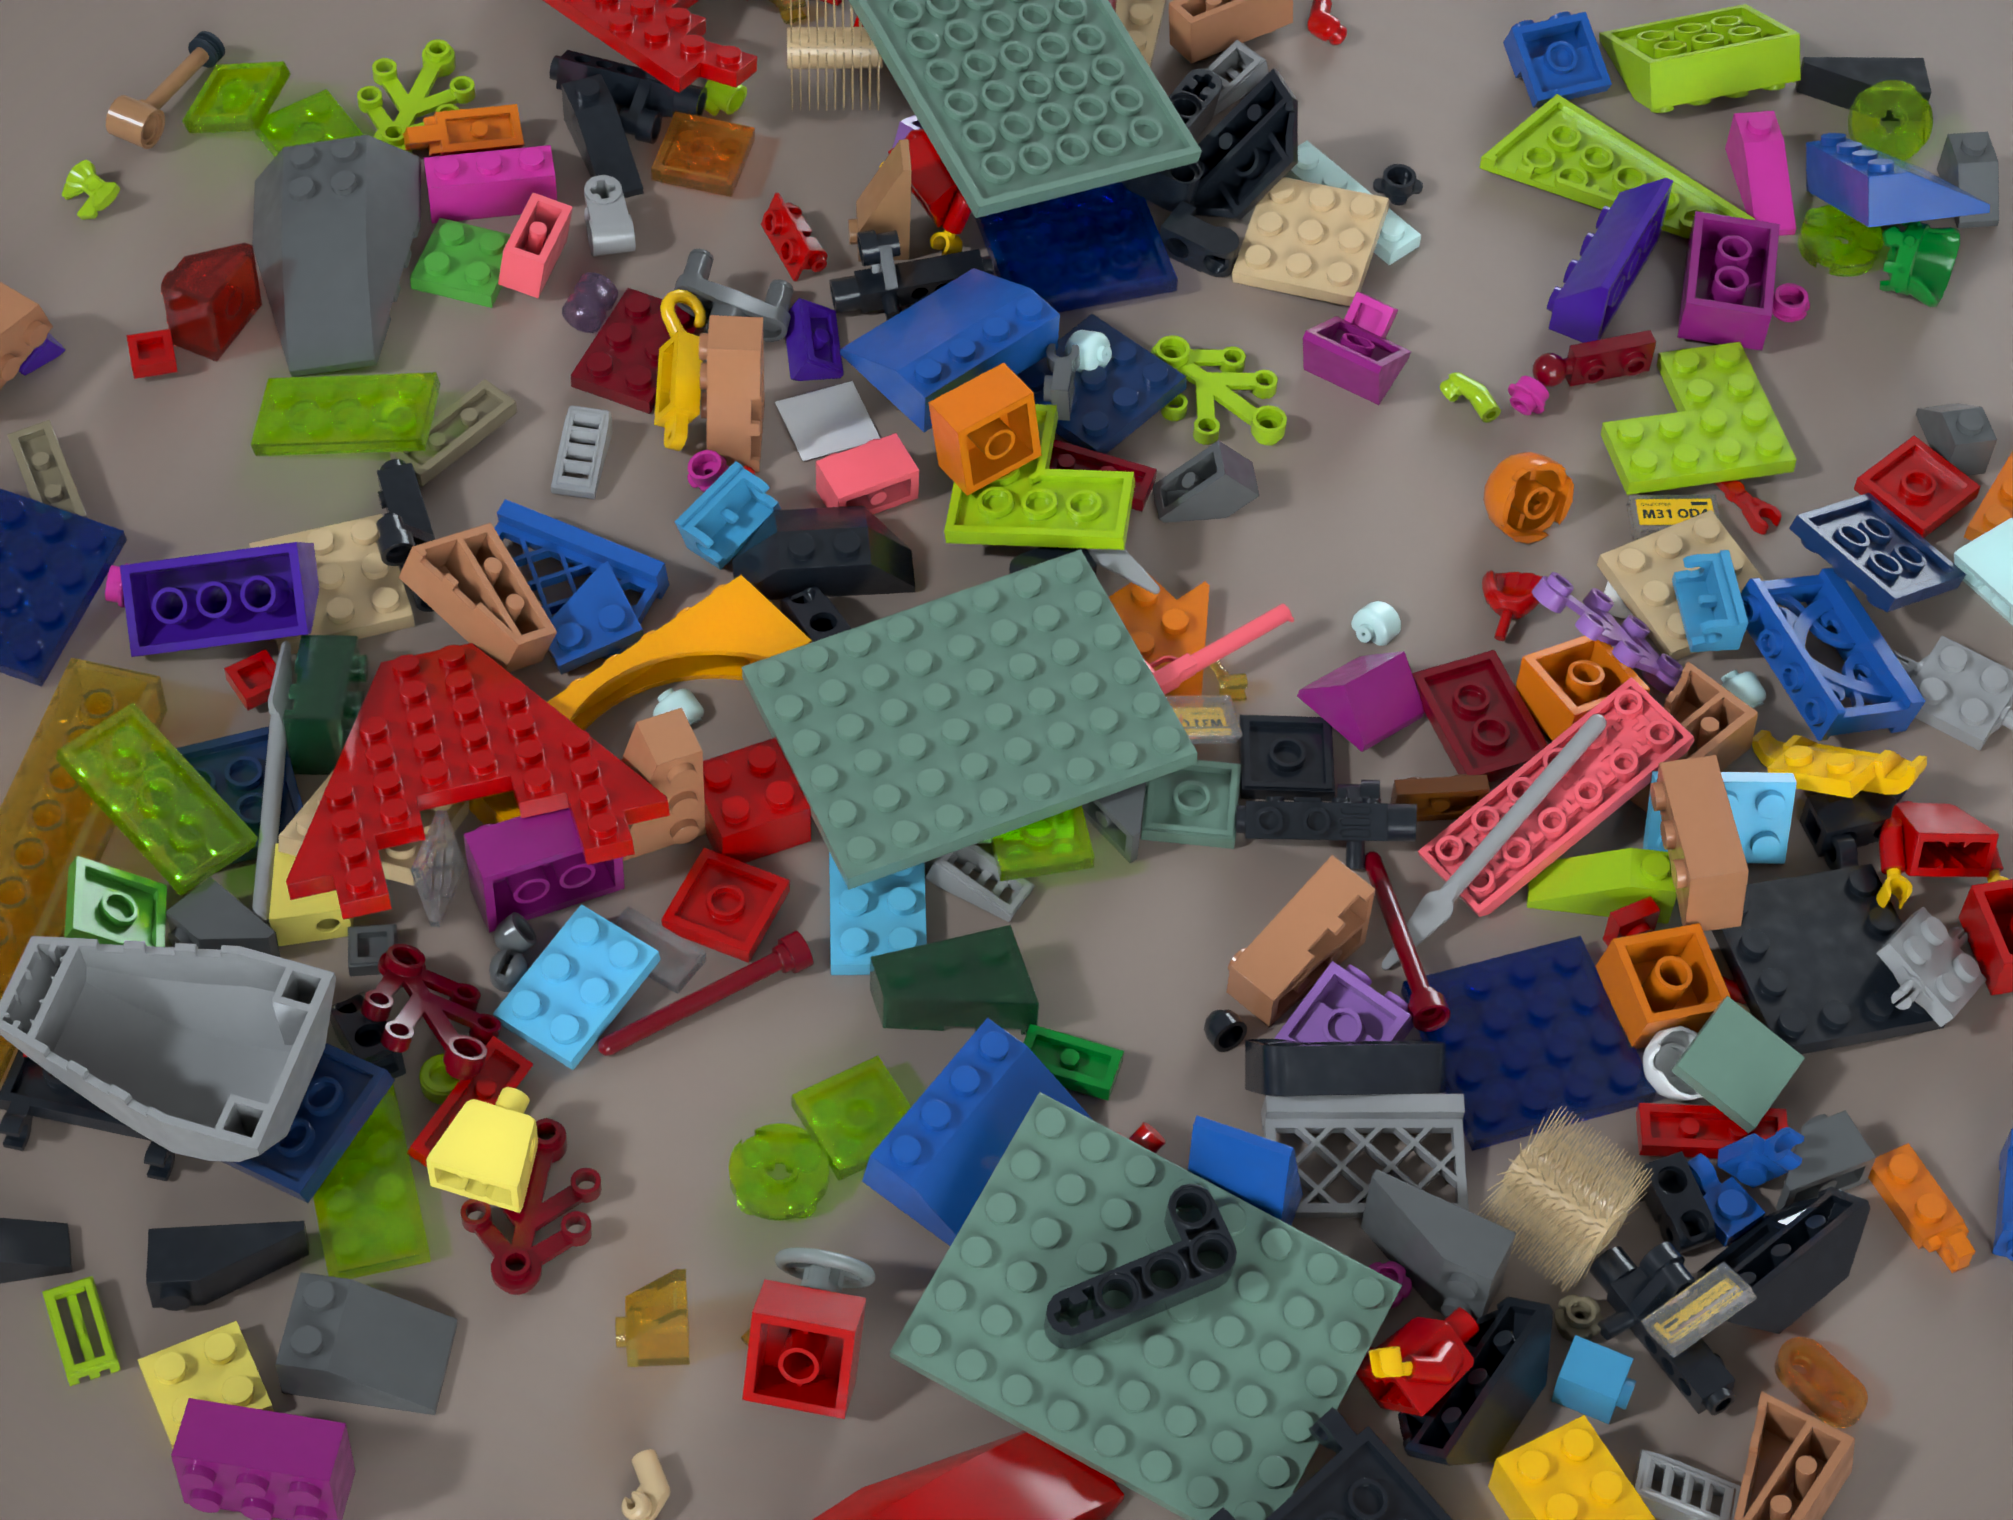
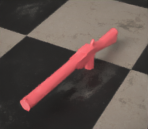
M1280 604L1192 655L1187 653L1178 659L1173 656H1164L1150 664L1146 660L1145 662L1165 695L1178 688L1180 683L1196 675L1197 672L1287 621L1294 622V618L1289 608L1285 604ZM1171 662L1157 671L1153 669L1161 663Z

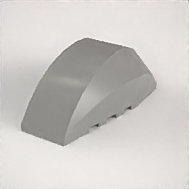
M31 936L0 1000V1035L97 1107L172 1153L208 1161L241 1162L261 1155L287 1136L325 1049L336 976L331 971L242 946L221 945V950L198 949L197 944L175 943V947L146 946L145 941L125 940L124 945L99 944L98 939Z

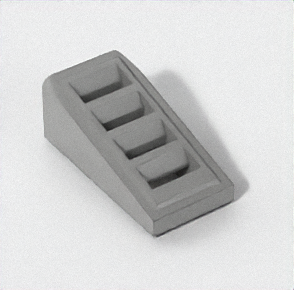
M1238 40L1230 45L1206 68L1216 73L1222 80L1223 90L1220 92L1214 116L1249 93L1269 73L1266 59ZM1238 68L1243 69L1241 73L1237 72L1236 70ZM1230 76L1234 80L1230 83L1224 78Z
M569 406L554 469L551 493L595 499L613 434L611 412L608 410ZM575 442L595 444V446H593V445H585V444H578V443H575ZM570 458L590 460L592 462L571 460ZM566 472L589 475L588 479L566 476Z
M977 844L938 857L926 876V879L941 889L1007 922H1010L1035 887L1033 883ZM956 861L964 865L961 870L953 866ZM972 870L980 873L976 881L968 876ZM989 878L998 882L991 892L983 887ZM1006 887L1015 891L1007 902L999 898Z
M1643 1449L1636 1464L1632 1484L1652 1515L1663 1520H1734L1741 1487L1662 1454ZM1652 1480L1662 1482L1660 1492L1651 1489ZM1672 1485L1682 1487L1680 1500L1671 1497ZM1693 1490L1702 1492L1700 1508L1690 1504ZM1713 1495L1723 1497L1720 1516L1710 1512Z

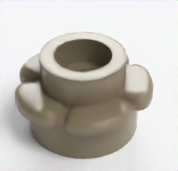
M1571 1294L1559 1301V1309H1556L1554 1312V1322L1563 1338L1573 1342L1575 1335L1590 1340L1594 1335L1600 1333L1601 1329L1597 1324L1604 1317L1600 1315L1601 1307L1596 1300L1589 1296L1579 1297L1576 1294ZM1575 1314H1582L1584 1319L1576 1318Z

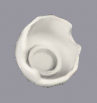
M1683 1026L1661 1030L1654 1035L1647 1045L1643 1055V1070L1646 1079L1657 1094L1673 1101H1687L1703 1097L1671 1071L1698 1034L1696 1031Z

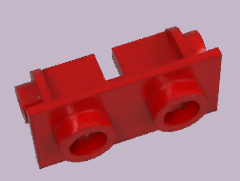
M776 192L768 210L764 213L761 226L793 281H798L803 269H812L814 272L822 271L827 266L826 260L828 255L816 237H810L812 230L803 217L800 207L789 202L785 203L780 193Z

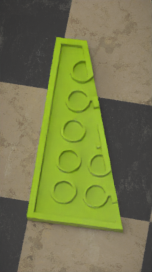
M1558 94L1481 156L1480 169L1601 210L1605 205L1611 207L1618 194L1622 191L1663 178L1673 180L1662 230L1687 239L1690 236L1696 211L1755 220V218Z

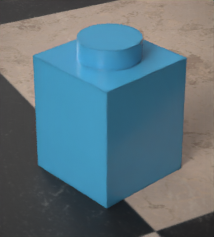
M1575 1335L1559 1373L1551 1401L1609 1424L1616 1406L1626 1410L1634 1390L1636 1380L1627 1377L1634 1358Z

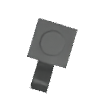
M1050 343L1046 350L1047 366L1053 372V375H1045L1044 401L1051 402V405H1057L1058 420L1070 421L1075 390L1074 378L1076 370L1080 366L1079 346L1072 345L1070 355L1059 357L1056 355L1055 344Z

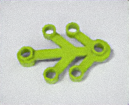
M436 39L426 44L422 51L423 67L409 94L398 79L395 61L389 58H381L372 64L374 82L384 88L399 111L393 122L383 109L382 92L375 86H365L357 92L359 109L363 113L368 114L377 128L374 138L412 153V150L405 149L403 133L407 127L424 126V122L414 124L416 118L432 112L460 110L455 104H466L474 100L476 96L475 83L473 79L467 76L455 77L450 82V89L428 96L437 77L448 76L456 68L454 49L444 40Z
M1175 335L1161 338L1152 348V354L1185 375L1186 379L1195 385L1197 419L1194 422L1193 438L1195 441L1203 445H1210L1219 438L1220 423L1215 418L1214 400L1250 425L1251 433L1258 443L1267 446L1274 445L1284 437L1287 417L1283 410L1272 405L1256 408L1232 391L1251 390L1252 394L1257 398L1269 399L1276 394L1278 378L1270 370L1242 373L1246 359L1242 349L1234 346L1226 347L1223 350L1191 349L1185 339ZM1199 366H1219L1221 372H1206ZM1259 383H1267L1269 385L1264 386ZM1180 393L1161 409L1162 416L1169 421L1182 420L1187 414L1188 400L1186 396ZM1170 405H1177L1179 408H1172ZM1207 428L1212 431L1206 432L1201 429Z

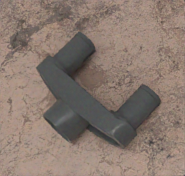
M700 248L693 249L690 252L684 272L678 277L674 290H688L701 301L706 312V333H708L710 315L763 317L764 342L779 341L786 336L791 318L788 310L794 291L793 286L789 282L781 279L773 280L768 287L765 301H761L732 288L708 281L714 260L713 255L707 250ZM677 303L678 307L695 317L694 312L689 306Z

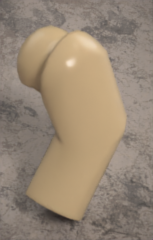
M649 1449L637 1453L632 1458V1464L640 1485L636 1491L631 1493L632 1497L630 1499L624 1497L622 1501V1513L629 1520H655L670 1496V1486L655 1450Z

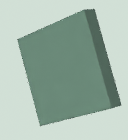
M1197 760V764L1147 781L1141 840L1234 849L1241 764Z
M1727 996L1719 1003L1671 1071L1747 1133H1750L1759 1124L1805 1057Z

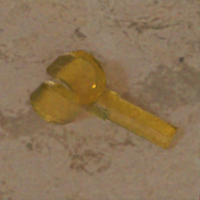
M769 0L779 8L783 22L790 24V0ZM792 0V23L799 21V0ZM800 0L801 20L807 19L802 10V7L806 6L805 0Z
M1220 660L1210 665L1219 681V694L1222 702L1247 700L1245 689L1248 688V680L1245 673L1229 675L1228 670L1224 668Z

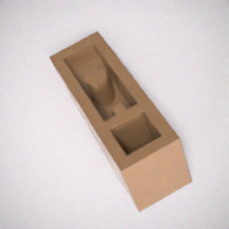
M908 139L898 141L856 201V219H848L849 245L857 244V250L858 232L875 230L877 234L896 230L901 255L893 257V259L909 260L912 170ZM858 250V261L861 262Z

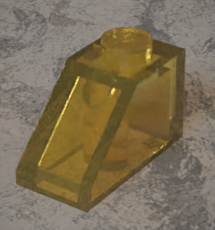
M675 1269L625 1296V1316L615 1317L616 1348H626L628 1367L690 1365L686 1269Z

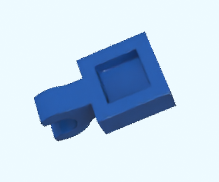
M1790 1127L1780 1129L1775 1135L1765 1140L1753 1133L1719 1149L1717 1166L1737 1178L1741 1183L1755 1188L1788 1173V1170H1793L1802 1163V1158L1793 1153L1791 1149L1795 1145L1804 1142V1136Z
M1702 1153L1687 1162L1713 1217L1716 1238L1724 1247L1742 1236L1763 1219L1766 1212L1733 1176L1721 1184L1714 1166Z

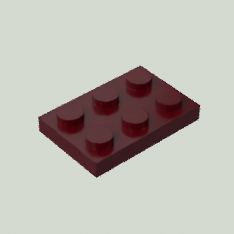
M627 288L570 375L571 387L650 414L656 404L659 348L670 339L660 311L663 299ZM676 304L674 307L683 328L687 333L700 336L706 323L702 328H696L694 326L695 317L682 310Z
M1495 650L1412 673L1424 712L1458 774H1487L1488 783L1512 775L1548 745Z

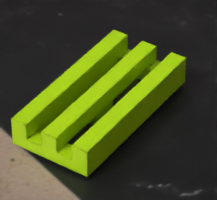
M93 1276L42 1291L69 1386L79 1384V1378L88 1375L90 1380L100 1377L99 1372L110 1369V1373L120 1371V1365ZM84 1291L87 1292L105 1352L104 1356L97 1358L94 1356L76 1295ZM65 1297L85 1362L74 1364L56 1300Z

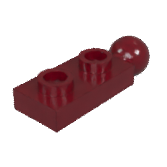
M1651 330L1570 345L1567 358L1563 359L1555 353H1545L1539 356L1533 364L1532 373L1534 379L1538 380L1545 387L1557 386L1565 378L1570 387L1586 383L1593 384L1601 380L1621 376H1634L1650 371L1656 340Z

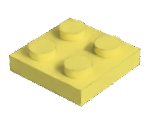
M237 1321L137 1359L172 1449L189 1398L274 1412L273 1405Z

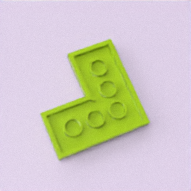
M1741 342L1660 352L1656 366L1678 412L1602 423L1600 435L1627 495L1794 472L1797 461Z
M1035 404L1042 456L968 496L955 482L953 484L944 529L946 543L1125 550L1135 488L1134 472L1049 469L1058 422L1057 405Z

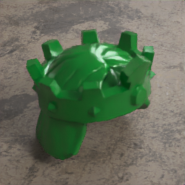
M1917 221L1900 223L1906 228L1903 231H1899L1898 227L1892 226L1882 232L1885 246L1890 247L1883 266V271L1888 273L1889 280L1880 281V290L1894 291L1907 296L1910 294L1928 307H1936L1942 299L1951 277L1960 246V231L1954 227L1931 228L1929 224Z

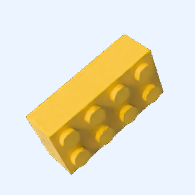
M1585 1415L1496 1458L1488 1488L1509 1520H1656Z

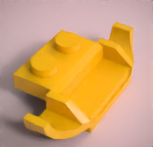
M1768 730L1759 731L1752 741L1754 753L1761 763L1767 767L1768 773H1793L1797 782L1796 789L1853 798L1860 791L1885 795L1900 794L1914 784L1927 766V756L1918 755L1913 761H1909L1890 750H1884L1881 754L1818 744V742L1799 735H1793L1787 742H1781L1772 737L1771 732Z

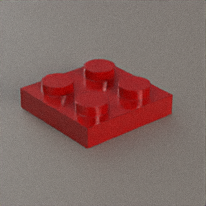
M1914 435L1860 475L1856 480L1854 490L1860 495L1871 493L1920 536L1925 538L1976 499L1981 486Z
M703 847L661 919L662 930L749 963L790 892V880Z

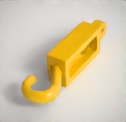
M677 289L667 293L660 306L661 316L670 339L659 348L654 425L665 428L664 446L666 448L681 451L686 443L688 424L700 415V367L703 360H699L700 336L686 332L674 307L677 303L689 306L695 314L694 326L698 329L705 325L706 312L696 295L688 290Z

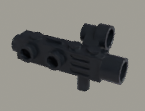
M567 50L562 56L555 55L550 66V79L557 81L556 89L562 90V83L601 74L615 104L629 107H623L619 117L624 132L635 135L637 141L654 144L661 130L662 117L673 118L674 115L699 120L705 109L707 100L706 88L690 84L679 93L639 67Z
M875 230L857 233V243L862 266H870L871 268L854 271L853 276L831 279L829 284L832 303L836 313L861 309L862 313L884 309L886 319L889 320L902 312L901 306L917 303L973 268L994 275L991 257H982L979 249L894 264L893 257L901 255L897 231L876 234Z
M392 459L385 462L380 470H377L380 487L378 497L381 508H386L387 513L376 523L380 537L377 541V546L382 562L389 566H400L401 571L412 547L433 541L435 536L412 462L406 464L401 459ZM410 589L413 593L416 607L424 612L434 611Z
M1361 779V784H1338L1337 798H1332V802H1322V797H1294V802L1284 801V797L1266 796V801H1246V805H1237L1236 833L1245 834L1246 839L1346 841V866L1350 869H1365V841L1416 842L1417 804L1381 803L1380 780Z
M1671 1242L1661 1243L1643 1257L1639 1268L1620 1246L1613 1247L1602 1253L1591 1265L1590 1273L1606 1291V1300L1616 1313L1598 1322L1597 1325L1601 1329V1335L1606 1340H1610L1630 1328L1698 1414L1708 1410L1711 1415H1717L1726 1410L1736 1398V1395L1733 1393L1735 1379L1726 1369L1721 1357L1717 1353H1713L1699 1335L1675 1351L1657 1334L1659 1330L1682 1315L1679 1306L1674 1300L1684 1297L1696 1284L1694 1277L1683 1265L1685 1259Z

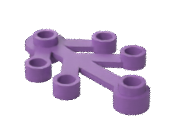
M1552 572L1549 577L1543 576L1532 590V594L1542 605L1555 613H1561L1568 606L1581 616L1575 623V626L1582 634L1591 640H1599L1615 646L1612 650L1613 655L1627 667L1643 670L1641 673L1645 680L1660 692L1668 695L1670 691L1674 690L1681 678L1683 667L1667 654L1662 653L1661 656L1658 655L1645 639L1650 633V629L1644 622L1633 615H1628L1624 622L1619 625L1609 613L1614 602L1599 589L1592 588L1583 599L1584 604H1582L1570 595L1574 587L1560 574Z

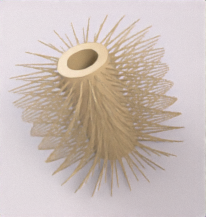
M790 0V27H787V69H791L792 111L793 69H799L800 110L801 69H808L809 111L810 69H817L818 110L819 69H825L826 111L828 92L827 69H834L835 110L836 69H842L843 109L845 108V69H851L852 110L854 69H859L861 110L862 69H868L869 110L871 106V69H876L877 104L879 110L880 69L883 68V59L865 28L862 27L861 21L859 20V27H853V8L851 4L850 27H844V0H842V27H836L835 0H833V27H827L826 0L825 27H818V0H816V27H809V0H807L808 27H801L799 0V27H792V0Z
M1558 1110L1542 1134L1550 1117L1548 1118L1536 1141L1535 1139L1543 1120L1532 1144L1529 1145L1533 1128L1528 1145L1523 1150L1520 1142V1154L1514 1161L1509 1159L1513 1163L1506 1172L1500 1173H1506L1503 1180L1490 1189L1501 1182L1502 1185L1486 1200L1497 1191L1498 1193L1477 1215L1496 1197L1484 1212L1485 1214L1493 1205L1485 1219L1490 1215L1489 1219L1492 1216L1495 1221L1500 1216L1496 1224L1499 1222V1225L1507 1229L1516 1219L1509 1229L1515 1231V1233L1523 1224L1515 1237L1517 1240L1520 1238L1519 1243H1522L1520 1248L1524 1247V1251L1533 1243L1525 1256L1531 1251L1533 1254L1537 1251L1536 1257L1539 1255V1252L1542 1254L1549 1245L1546 1252L1542 1255L1543 1258H1540L1538 1261L1536 1260L1535 1263L1537 1264L1540 1260L1544 1261L1549 1255L1548 1261L1555 1252L1551 1260L1546 1265L1544 1264L1543 1267L1549 1266L1553 1258L1558 1254L1553 1261L1555 1265L1551 1271L1555 1266L1558 1268L1564 1259L1565 1261L1558 1269L1559 1272H1556L1554 1275L1552 1274L1551 1277L1557 1274V1279L1566 1268L1559 1281L1565 1280L1569 1272L1574 1268L1573 1272L1569 1275V1277L1572 1276L1570 1281L1577 1272L1578 1274L1571 1283V1287L1582 1269L1584 1268L1579 1279L1589 1262L1591 1261L1585 1277L1596 1255L1598 1254L1599 1257L1601 1251L1605 1248L1607 1251L1608 1244L1614 1237L1619 1238L1616 1234L1622 1225L1627 1224L1624 1223L1626 1217L1636 1210L1634 1209L1627 1214L1639 1200L1632 1206L1631 1204L1647 1188L1646 1186L1638 1194L1649 1178L1639 1190L1638 1188L1645 1178L1643 1180L1640 1178L1633 1187L1636 1180L1641 1176V1172L1638 1171L1630 1180L1637 1168L1635 1170L1626 1169L1631 1161L1625 1169L1623 1165L1615 1176L1617 1170L1622 1165V1161H1619L1613 1167L1618 1158L1615 1160L1614 1156L1610 1164L1605 1168L1611 1158L1607 1160L1604 1157L1611 1146L1606 1150L1603 1147L1596 1156L1602 1144L1597 1149L1598 1143L1596 1142L1593 1145L1594 1140L1589 1143L1591 1138L1587 1139L1586 1136L1579 1143L1586 1130L1581 1134L1579 1131L1575 1134L1576 1129L1574 1131L1572 1129L1577 1121L1569 1128L1572 1123L1571 1120L1562 1131V1128L1568 1121L1566 1119L1563 1122L1567 1113L1557 1123L1561 1116L1560 1114L1548 1130L1558 1114ZM1569 1131V1133L1567 1134V1136L1565 1137V1139L1562 1141L1563 1137H1564V1136L1566 1135V1133ZM1587 1142V1144L1585 1145V1147L1583 1148V1150L1580 1152L1581 1148H1582V1147L1584 1146V1144ZM1619 1164L1618 1168H1617V1169L1615 1170V1172L1611 1175V1173L1614 1171V1169H1615V1168L1617 1167V1165ZM1630 1170L1627 1177L1622 1181L1623 1177ZM1632 1173V1175L1630 1176V1178H1629V1179L1627 1180V1182L1625 1183V1181H1626V1179L1628 1178V1176ZM1526 1226L1525 1230H1524V1231L1521 1233V1235L1518 1237V1235L1520 1234V1232H1521V1231L1523 1230V1228ZM1539 1238V1240H1538V1242L1536 1243V1245L1532 1248V1246L1534 1245V1243L1536 1242V1240ZM1542 1240L1541 1244H1540V1245L1537 1247V1249L1534 1251V1249H1535V1247L1537 1246V1244ZM1571 1266V1268H1570V1270L1568 1271V1273L1564 1276V1274L1566 1273V1271L1568 1270V1268Z

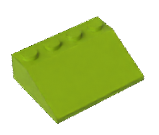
M1747 4L1599 33L1601 44L1634 100L1654 113L1670 112L1674 110V106L1686 103L1690 105H1706L1712 101L1711 98L1721 96L1729 98L1745 97L1749 94L1750 90L1760 88L1764 90H1780L1785 88V83L1801 80L1800 33Z

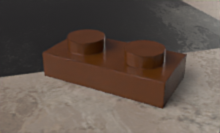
M1458 774L1451 777L1433 778L1410 777L1394 780L1390 804H1417V822L1458 819L1489 793L1490 787L1487 774Z

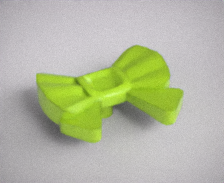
M83 160L70 170L62 196L69 200L85 192L89 195V198L77 212V216L82 220L93 219L98 216V211L105 209L115 200L120 192V187L116 182H105L96 175L94 164L89 160Z

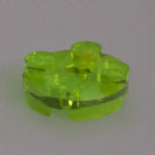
M1900 80L1878 82L1860 92L1855 98V102L1852 104L1848 115L1850 138L1853 141L1860 142L1863 145L1905 161L1917 153L1930 138L1933 128L1931 106L1927 99H1923L1921 94L1910 83ZM1887 110L1893 111V117L1900 119L1901 122L1900 126L1893 128L1892 134L1887 133L1886 128L1880 124V119L1886 116Z
M1832 205L1809 209L1806 212L1798 237V248L1802 257L1813 267L1816 268L1817 263L1830 268L1828 274L1838 277H1853L1868 272L1879 258L1884 243L1883 231L1880 226L1867 227ZM1834 237L1844 238L1848 241V244H1843L1840 239H1835Z
M783 1123L764 1125L756 1129L755 1135L746 1139L743 1144L741 1139L734 1147L729 1160V1183L731 1191L737 1199L738 1207L745 1214L755 1215L768 1220L781 1221L811 1216L816 1211L817 1203L824 1197L829 1184V1159L823 1146L820 1148L816 1142L811 1140V1134L803 1128ZM776 1164L785 1165L786 1172L792 1174L782 1180H776L772 1176L767 1175L766 1172L774 1171Z

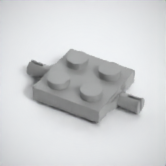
M1943 635L1930 655L1923 658L1919 663L1898 653L1896 650L1893 652L1926 701L1915 716L1916 719L1979 751L1988 737L2000 729L2002 725L2013 730V710H2011L2013 702L2012 670Z
M1924 906L1912 914L1876 954L1893 972L1900 984L1899 989L1891 997L1893 1004L1902 998L1895 1007L1905 1010L1915 1001L1942 1027L1959 1013L1987 979L1980 972L1977 962L1960 949L1968 940L1966 932L1958 938L1964 929L1953 927L1947 931L1944 924L1936 917L1931 916Z

